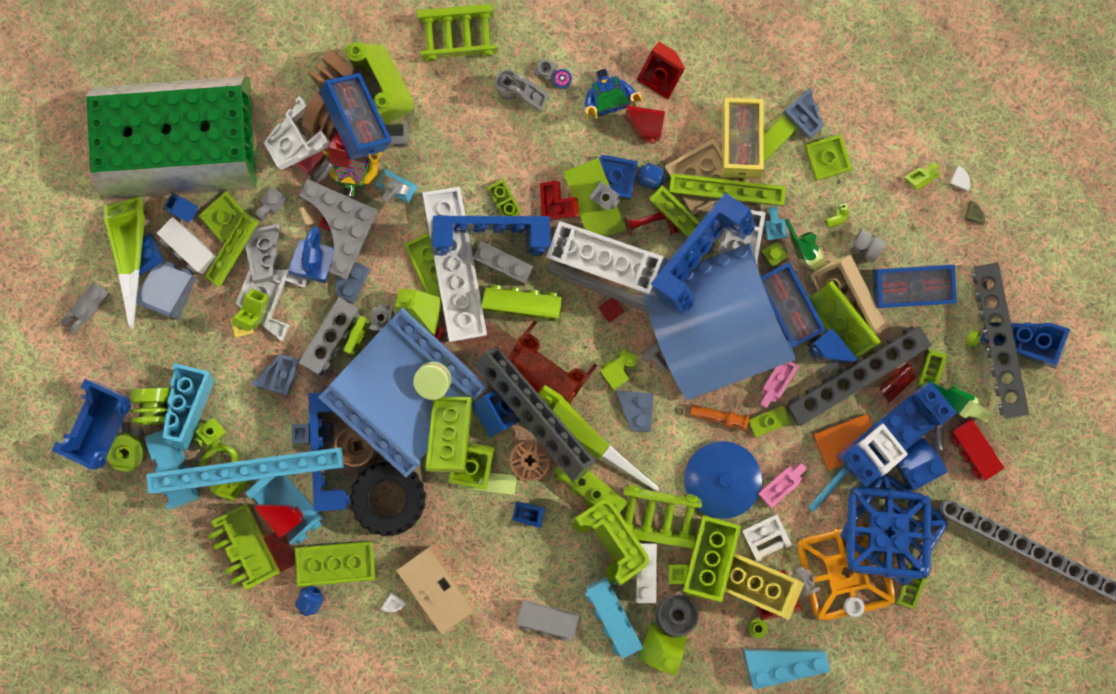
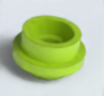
M970 331L965 341L969 348L978 345L981 336L978 335L980 331Z
M756 618L750 621L748 631L754 638H762L766 635L768 626L764 620L761 621L760 618ZM757 625H760L762 628L760 632L755 631Z

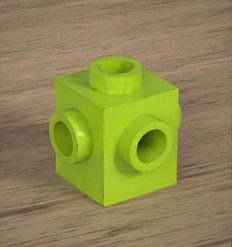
M213 417L205 423L203 421L197 425L193 440L199 448L207 451L209 448H216L221 443L220 440L224 438L226 431Z

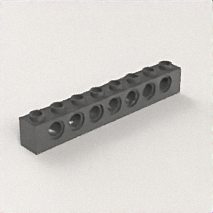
M995 262L974 267L975 272L972 273L974 284H978L979 291H975L977 302L982 304V309L979 310L981 321H985L986 328H983L985 340L989 339L990 347H987L989 359H993L994 366H990L992 377L997 379L998 385H994L996 397L1000 396L1001 404H998L1000 416L1004 415L1005 419L1028 416L1030 414L999 263ZM991 280L994 282V286L991 289L983 288V284L986 281ZM990 299H996L998 304L994 308L987 307V302ZM993 318H1000L1002 321L1000 326H991ZM1003 336L1005 343L1002 346L995 345L996 337ZM1001 355L1009 357L1007 364L1001 365L998 363ZM1005 374L1013 376V381L1010 384L1002 382V377ZM1015 393L1017 400L1014 403H1008L1006 401L1007 394Z
M910 326L902 331L904 335L899 338L897 336L890 338L886 341L887 345L883 348L880 345L870 351V356L866 358L864 355L854 361L855 365L852 367L845 366L838 370L839 375L834 378L830 375L821 381V386L816 388L814 385L805 391L806 395L803 397L796 396L789 400L790 405L786 406L797 426L804 425L931 347L932 344L921 327L914 328ZM904 340L910 343L908 350L903 348L902 343ZM887 350L893 351L894 358L892 360L887 358ZM871 360H875L878 363L877 370H873L870 367ZM856 369L862 374L860 380L855 379L853 376ZM840 379L845 382L843 390L837 387V382ZM823 389L829 392L827 400L821 398V391ZM807 399L813 403L811 410H807L804 406V402Z
M498 346L485 351L475 367L572 482L586 475L596 462Z

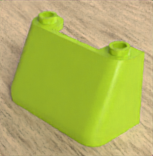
M354 42L343 47L354 68L362 67L367 72L372 70L383 92L377 94L373 101L384 125L413 110L414 101L385 46Z
M602 500L569 521L577 532L586 533L593 529L614 560L606 568V576L613 586L623 584L648 565L649 557L611 501Z

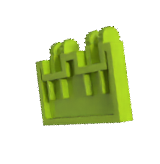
M244 504L211 521L214 528L221 525L224 527L207 536L209 540L218 537V535L224 532L229 537L222 542L216 543L213 546L214 551L232 542V545L226 547L225 551L231 563L238 560L241 561L224 570L225 574H230L242 566L246 571L245 574L229 581L231 585L249 577V580L242 583L246 591L281 573L248 504Z

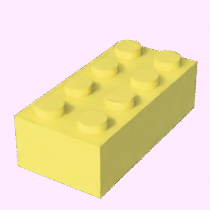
M734 553L725 592L789 620L804 583Z

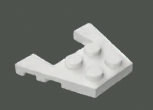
M300 96L295 101L297 103L292 110L289 109L285 114L286 119L281 125L278 124L264 142L276 166L281 170L328 148L331 144L322 131L317 133L308 142L305 140L296 124L304 116L308 106Z
M249 268L236 304L242 308L244 296L252 288L270 295L267 309L260 324L279 340L284 341L290 325L272 319L286 281L305 288L308 279L289 275L288 269H275L273 280L253 284Z

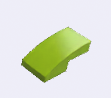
M504 179L486 187L502 216H517L522 213Z

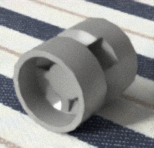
M509 69L499 72L495 79L497 93L505 100H512L517 97L516 94L508 90L509 85H514L518 88L520 86V83L512 79V75L517 73Z
M862 228L849 250L858 255L863 254V258L874 263L882 252L886 241L879 237L873 238L872 233Z

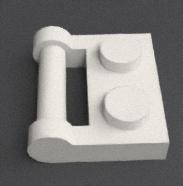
M884 424L879 425L857 444L881 473V476L885 475L908 455ZM870 442L887 461L885 465L868 446Z
M777 514L742 530L756 562L761 561L763 557L783 547L788 548L792 546ZM776 536H781L782 540L758 551L756 546Z

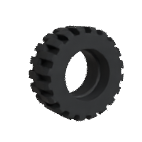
M380 462L367 467L365 471L356 477V482H353L351 487L352 493H350L349 497L352 504L350 508L355 514L353 517L356 521L360 522V526L364 530L367 529L374 535L395 536L412 528L421 518L426 505V492H424V484L420 481L416 472H412L406 478L390 462ZM385 480L397 482L402 486L406 494V504L403 510L393 517L379 515L374 511L370 502L373 488Z

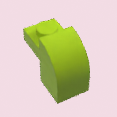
M252 288L244 296L242 308L233 317L232 324L242 330L251 331L252 328L256 329L263 319L270 295Z

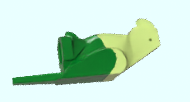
M786 219L785 222L791 236L790 239L799 262L813 272L827 265L828 263L824 262L820 248L815 243L816 234L806 232L797 237L789 219Z
M931 380L927 382H932L954 410L963 418L975 417L988 422L993 416V413L979 404L975 396L959 390L957 384L954 383L947 390Z

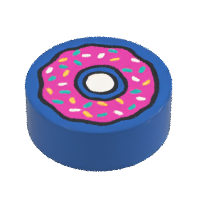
M566 69L557 70L553 75L554 85L559 89H566L570 86L572 82L570 72Z

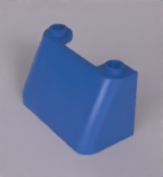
M84 379L81 386L86 391V395L83 394L81 397L85 399L83 407L71 433L64 434L63 437L66 439L62 443L55 442L52 451L86 468L98 470L106 463V457L125 415L131 409V403L129 398L108 386Z

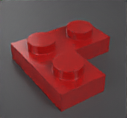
M560 181L540 183L542 216H550V221L579 217L578 198L561 199Z

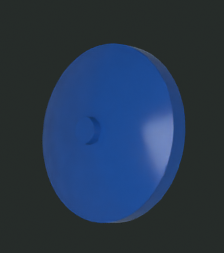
M719 441L707 444L693 454L685 469L684 485L687 495H695L698 499H701L702 506L701 508L696 507L698 510L714 518L727 519L739 516L752 507L761 490L762 476L756 459L747 449L736 443Z

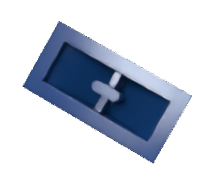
M516 501L512 520L541 528L545 507Z

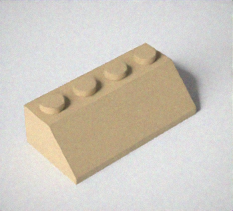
M850 254L809 274L817 291L833 280L873 332L885 322Z

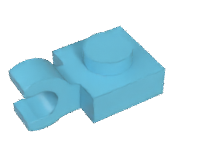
M777 206L769 207L768 215L770 221L764 222L767 241L787 238L785 219L778 218Z

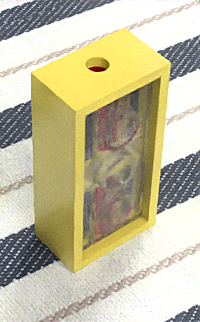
M725 98L722 109V177L760 179L763 172V99Z

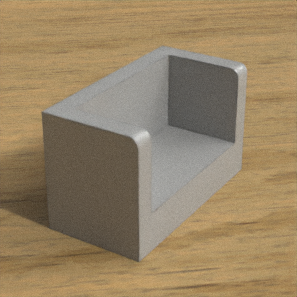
M403 121V124L385 125L392 140L387 148L409 147V124L407 121Z

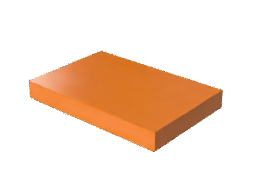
M868 414L813 434L826 470L841 466L842 464L835 456L872 427Z

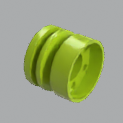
M171 388L131 389L130 403L139 404V408L130 410V413H139L140 416L131 418V423L140 425L164 424L166 416L163 413H167L168 408L163 407V403H168Z

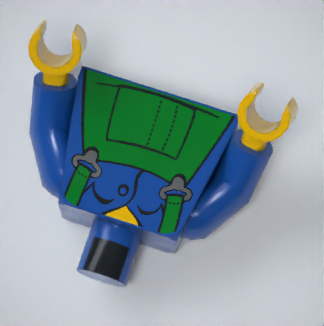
M601 69L596 72L598 81L592 83V88L588 90L584 102L586 119L589 120L590 115H594L595 119H597L599 116L626 109L627 105L631 106V102L636 107V101L643 103L642 95L637 93L626 81L620 80L618 76L609 78L607 69Z

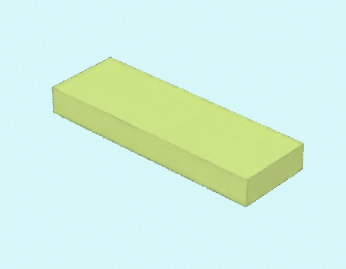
M491 473L486 490L459 484L457 488L515 495L517 476Z

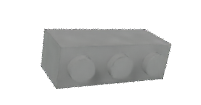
M483 241L480 242L473 257L475 262L522 285H526L534 269L532 265Z
M523 600L517 625H520V629L525 631L535 629L539 630L541 635L550 636V634L558 635L560 640L569 641V639H574L579 614Z

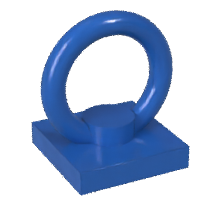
M318 227L310 229L306 240H299L288 269V274L326 284L332 265L334 247L320 244L321 231Z

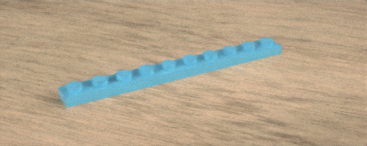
M333 448L146 474L148 494L344 468L342 448Z

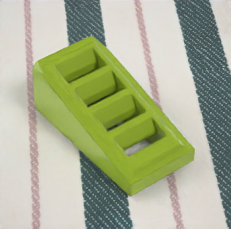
M930 348L926 349L917 387L927 383L923 382L924 378L933 380L936 384L939 383L948 356L946 353ZM931 356L938 357L939 361L932 360ZM929 363L937 365V369L928 367ZM926 371L935 373V376L926 374Z
M908 564L907 570H910L912 565ZM927 578L912 579V582L918 583L917 586L909 583L908 585H901L896 604L915 610ZM906 588L916 591L915 594L907 592ZM903 596L913 598V601L905 600Z

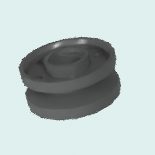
M672 595L664 599L656 611L657 625L663 633L671 637H682L690 633L696 627L699 618L695 603L683 595ZM674 611H678L681 614L682 618L680 621H676L673 618L672 614Z

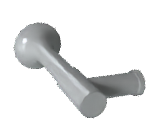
M657 343L641 356L646 362L652 359L662 372L668 366L657 355L661 351L659 343Z

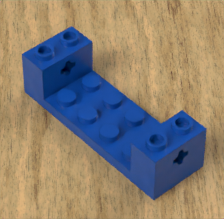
M727 193L720 198L651 282L657 297L681 315L685 311L690 310L694 303L691 291L684 281L690 270L699 264L703 254L710 251L712 243L723 235L724 229L726 228L742 240L746 236H750L755 229L751 209Z
M433 216L431 220V253H436V256H446L447 253L451 252L453 248V230H455V233H466V230H474V233H485V230H493V233H504V230H512V233H523V230H526V253H531V256H542L550 248V216Z
M932 382L925 383L835 457L859 486L867 487L881 476V473L857 446L861 440L867 437L879 425L884 424L903 449L907 450L933 427L943 425L957 412ZM870 442L868 446L885 465L887 461Z
M323 392L308 393L311 451H319V448H323V437L318 434V429L322 428V417L317 414L335 413L318 398ZM320 471L312 472L314 512L346 509V505H350L349 493H345V489L321 490V487H325V476L321 475Z

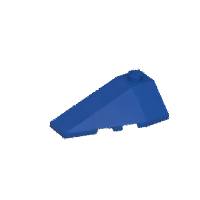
M991 322L993 327H998L1001 322ZM1011 323L1017 355L1057 369L1070 329L1053 323ZM982 333L980 341L989 344V339L985 340L984 333ZM1003 336L996 337L995 345L1002 346L1005 343V338Z

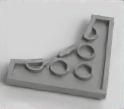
M307 179L300 198L306 200L321 212L333 236L334 254L329 273L347 280L378 210Z

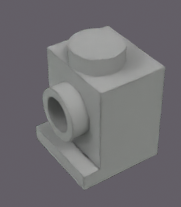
M602 181L589 196V198L607 211L610 208L614 210L620 202L617 199L619 194ZM603 194L609 195L608 201L602 199Z
M378 304V308L373 307L369 330L380 332L393 318L394 311L389 310L390 306ZM381 314L384 315L383 321L378 320V316Z
M804 567L793 570L794 574L790 577L804 583L799 598L820 591L819 587H815V580L809 569L805 570Z

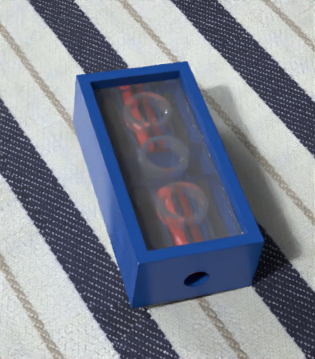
M357 73L326 80L319 93L350 160L385 151L392 140L361 74Z
M790 262L761 276L786 341L791 343L792 348L826 331Z
M955 265L872 269L874 302L877 308L957 303Z

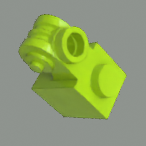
M627 349L617 354L618 359L614 362L609 360L601 366L602 370L600 373L612 390H615L629 380L624 372V366L632 368L637 364V356L627 351Z

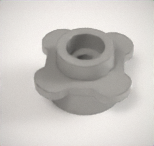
M542 58L539 60L538 68L535 69V74L550 80L553 70L556 69V64Z

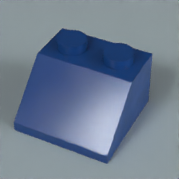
M833 329L825 331L808 345L810 348L808 351L814 359L818 358L820 361L847 364L857 360Z
M496 390L472 404L475 413L490 438L521 421Z
M925 438L920 439L905 450L908 455L895 465L909 490H916L948 473L939 454Z

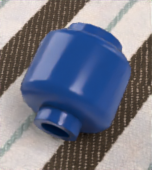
M646 163L645 166L641 165L636 179L639 180L640 186L654 191L658 186L664 184L666 176L663 175L664 170L662 167Z
M307 586L300 590L295 602V606L300 614L310 616L319 612L324 599L321 590L315 586Z

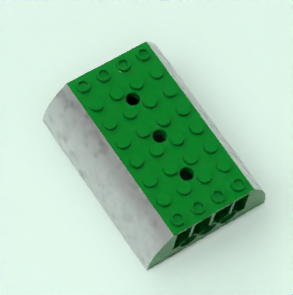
M248 76L94 87L88 92L86 102L90 174L96 189L105 200L127 199L138 196H169L172 192L182 195L256 189L251 85ZM204 122L210 123V129L206 132L201 131V125ZM170 125L171 132L164 135L162 133L163 127ZM127 128H132L133 130L130 137H124L123 133Z

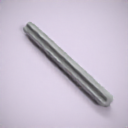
M550 262L547 267V272L648 313L645 299L554 262Z

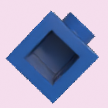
M173 192L163 207L164 210L187 223H190L195 217L198 208L195 204Z

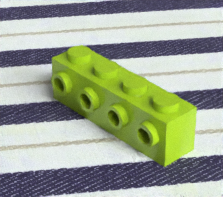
M559 465L553 470L556 473L554 477L561 483L566 481L570 484L569 489L577 496L582 494L585 497L584 502L590 507L602 500H608L614 504L620 513L628 503L591 471H588L586 475L572 482Z

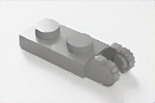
M513 74L512 79L520 83V86L518 88L517 86L509 85L508 90L516 94L518 98L535 110L542 112L548 93L529 79Z
M93 282L69 310L70 312L61 320V324L63 326L68 325L76 316L79 320L70 328V332L75 334L84 323L88 322L109 297L110 293L98 283Z

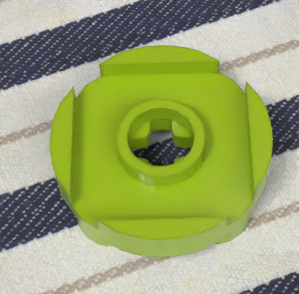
M129 433L117 434L106 457V461H109L115 470L128 472L138 467L145 456L142 439ZM123 448L129 451L126 456H123V453L120 452Z

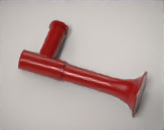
M661 212L637 220L624 218L630 236H632V232L636 228L663 219L667 221L670 234L678 232L677 228Z

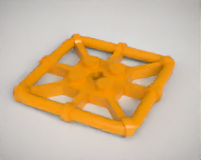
M869 523L856 526L869 528ZM834 528L830 532L808 536L797 543L799 545L798 555L801 567H804L805 570L809 569L810 572L806 550L824 561L827 574L814 576L815 582L828 580L831 592L821 609H819L816 593L808 595L812 612L818 621L849 616L844 609L827 612L834 598L839 594L849 593V597H856L855 591L868 588L884 598L883 600L864 604V612L884 608L895 602V590L891 578L883 576L887 590L886 594L870 584L868 574L852 570L849 573V577L842 575L844 567H847L848 564L847 552L844 550L843 541L840 536L842 529ZM865 535L860 543L864 548L868 544V535ZM836 539L839 553L825 556L809 546V544ZM855 551V559H856L860 554ZM882 553V555L879 558V560H881L883 563L884 553ZM863 560L859 564L863 566H871L870 564H865V560Z

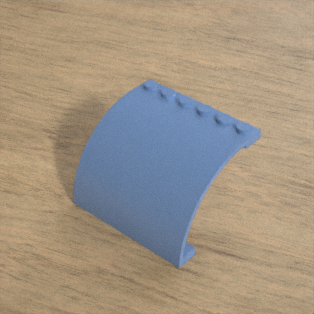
M750 243L700 262L695 268L690 270L684 283L688 285L694 298V303L691 309L685 311L683 315L660 299L644 294L657 341L671 374L686 400L796 360L791 343L786 341L770 304Z
M402 307L318 398L407 478L419 466L421 458L427 452L433 400L421 397L414 388L413 379L418 369L427 362H438L449 370L451 385L442 397H471L473 402L487 388V385Z

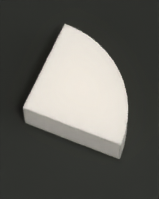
M958 166L950 185L967 192L970 188V178L967 172Z
M391 592L380 610L396 612L404 608L407 602Z

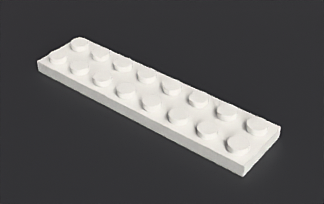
M460 187L422 193L430 240L433 216H465ZM453 230V248L451 252L447 253L446 256H436V253H433L449 343L487 336L468 230H466V233H455V230Z

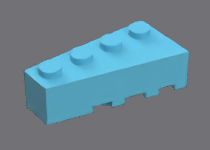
M173 363V378H171L170 384L171 392L168 397V413H166L163 439L168 446L183 450L188 449L215 382L210 372Z
M164 429L144 437L152 461L157 462L155 466L156 473L190 468L184 462L186 458L184 451L168 446L163 439ZM199 488L162 492V494L166 495L169 499V502L166 503L169 510L180 508L198 500L200 491Z
M607 576L588 585L585 596L589 603L593 602L596 608L593 611L598 621L602 619L605 625L602 629L606 637H611L614 642L611 646L616 656L620 654L623 659L643 649Z
M742 648L750 685L754 690L830 672L826 652L822 649Z

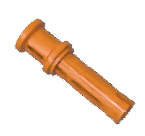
M694 404L691 406L689 415L725 424L727 428H739L743 432H746L749 415L747 414L743 416L734 414L733 411H728L727 413Z

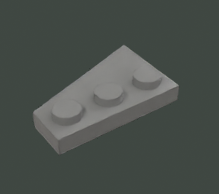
M280 223L256 228L245 245L253 284L273 280L281 231Z

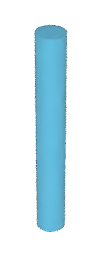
M844 467L810 504L808 509L814 513L848 474Z

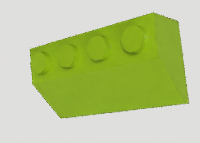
M490 285V287L485 288L481 307L484 312L559 322L562 297H558V293L547 292V295H542L537 290H528L527 293L520 292L521 289L516 287H509V290H505L500 285Z
M702 516L682 594L722 603L741 528L740 525Z

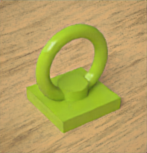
M219 444L216 448H209L203 453L198 467L206 466L209 458L217 452L227 453L231 458V462H239L240 460L237 452L231 446ZM249 481L206 487L210 488L209 490L218 496L235 501Z

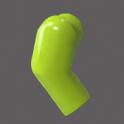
M840 204L835 216L825 219L828 228L846 222L850 213L847 204Z

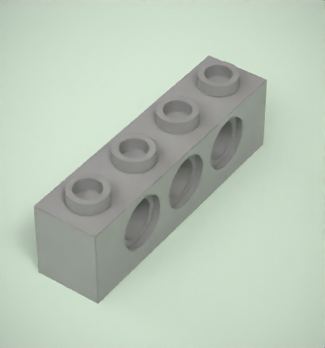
M338 297L299 363L318 375L326 374L331 367L329 362L333 356L336 357L341 350L340 344L343 340L346 341L351 332L350 328L353 323L356 324L359 316H361L359 314L361 310ZM341 316L346 317V323L343 326H339L337 323L338 318ZM331 332L336 334L334 342H329L327 339ZM324 348L326 356L323 359H319L317 353L320 349Z

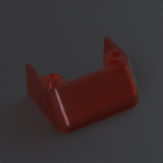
M534 320L520 337L508 359L537 393L546 385L571 404L598 365L594 363L587 374L578 368L572 369L569 373L564 371L538 352L540 342L531 334L538 323Z

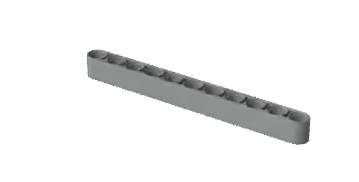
M943 500L940 502L938 511L943 517L1116 602V581L956 501ZM948 504H951L953 508L950 514H947L945 510ZM965 513L970 515V520L967 523L963 520ZM985 521L988 527L985 531H982L981 524ZM1001 530L1005 533V537L1002 540L998 537ZM1021 539L1022 546L1018 549L1016 547L1017 540ZM1036 548H1039L1040 554L1038 557L1034 556V550ZM1053 557L1057 558V564L1055 566H1052L1051 560ZM1073 565L1075 572L1070 575L1069 568ZM1091 574L1092 581L1088 584L1087 577ZM1109 583L1110 590L1105 592L1104 587Z

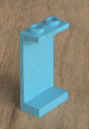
M287 476L260 479L246 492L247 496L250 499L254 498L259 505L265 503L281 504L300 508L304 513L302 517L305 521L287 535L291 540L289 542L291 545L295 543L301 544L307 538L306 533L310 530L314 532L322 525L320 522L323 519L322 515L318 511L314 512V506Z

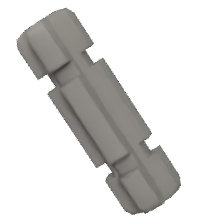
M329 158L325 159L309 180L321 184L335 164H331Z

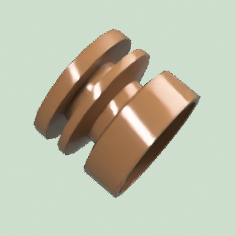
M331 49L321 58L326 67L323 68L315 64L314 67L319 71V74L313 70L308 72L319 89L322 88L326 80L357 74L344 59Z
M317 92L305 110L302 126L314 133L320 129L327 136L328 140L332 142L337 130L320 93Z
M350 426L343 429L337 435L334 442V448H342L344 464L351 467L367 465L379 456V452ZM357 442H362V449H358Z
M522 441L511 452V469L522 480H538L550 468V454L538 441ZM529 455L536 459L532 466H528V463L525 462Z

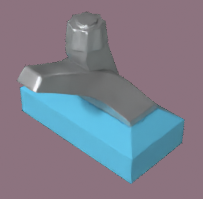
M383 169L375 186L384 190L381 201L385 203L393 196L410 203L418 188L417 185L386 169Z

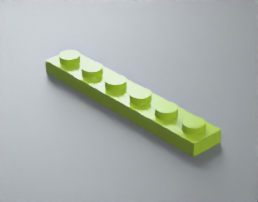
M671 173L669 192L671 194L720 199L727 193L739 202L783 207L786 186Z

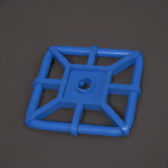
M887 473L879 476L870 487L879 489L883 485V489L887 490V488L893 486L898 491L912 492ZM865 495L863 498L869 504L874 496ZM909 500L904 510L894 504L893 501V513L905 514L919 501ZM857 503L858 506L856 508V522L864 511L859 503ZM933 507L931 516L936 521H931V527H938L933 533L931 551L948 524L947 519ZM910 517L909 532L917 533L920 528H923V522L919 523L913 517ZM848 521L844 525L842 533H840L841 539H843L846 544L847 531H845L846 525H848ZM890 528L884 531V533L888 535V538H890L891 535H893V532ZM855 532V537L868 535L866 533ZM909 538V544L920 553L916 560L922 566L923 545L915 539ZM855 541V551L861 554L866 549ZM883 552L871 553L865 558L871 566L884 568V563L879 560ZM896 554L899 569L907 570L904 556ZM891 577V579L902 586L908 585L912 578Z
M853 487L850 490L848 499V525L845 527V531H847L846 558L849 570L864 574L883 575L885 578L893 576L926 579L929 576L931 567V540H933V534H931L932 507L930 497L920 493L895 491L894 488H887L886 490ZM862 495L886 497L885 512L874 511ZM894 498L919 501L905 514L893 513ZM856 501L869 515V528L856 526ZM923 506V533L909 532V518ZM888 528L893 532L890 538L884 533ZM855 532L868 534V548L855 559ZM909 538L923 540L922 566L909 552ZM872 552L884 553V568L859 564ZM892 553L902 554L916 571L893 569Z

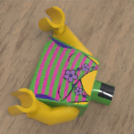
M322 150L325 154V159L329 158V150ZM379 152L378 156L371 154L353 159L348 168L334 165L329 174L338 185L344 186L343 195L353 198L355 187L364 188L365 185L369 184L376 177L379 166L378 159L382 156V152Z

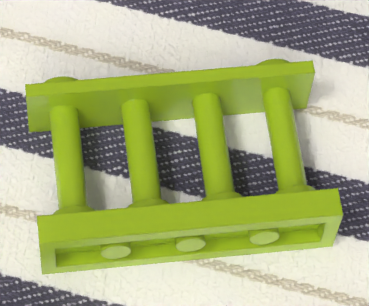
M482 4L417 10L418 21L425 26L426 50L420 51L422 60L425 59L427 62H433L437 58L470 55L490 57L493 56V53H497L496 44L490 45L488 19L494 17L493 5ZM471 18H479L481 20L483 46L471 45ZM460 19L462 21L464 47L453 48L451 22L452 20ZM436 21L443 23L445 49L434 50L432 24Z
M636 485L624 486V495L629 496L625 522L637 540L694 549L695 538L691 535L690 528L694 507L701 508V499L690 494L680 496L644 490ZM637 497L648 499L645 521L641 527L634 526L632 523ZM656 501L667 502L664 525L661 530L651 527ZM675 504L687 506L683 529L680 533H675L671 530Z

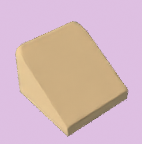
M313 205L300 207L304 223L307 227L320 223L323 215Z

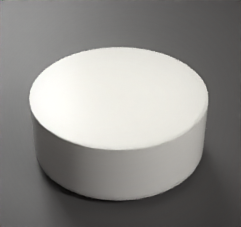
M850 597L844 602V610L849 616L859 617L863 614L865 606L861 599Z

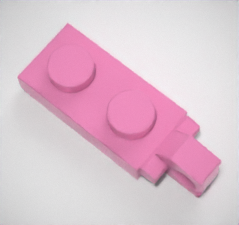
M789 362L775 367L762 387L760 394L763 395V398L759 405L767 408L771 401L776 402L781 397L799 366Z
M802 463L798 464L794 469L791 466L786 468L765 486L758 495L770 508L774 507L800 484L802 480L800 475L807 468Z

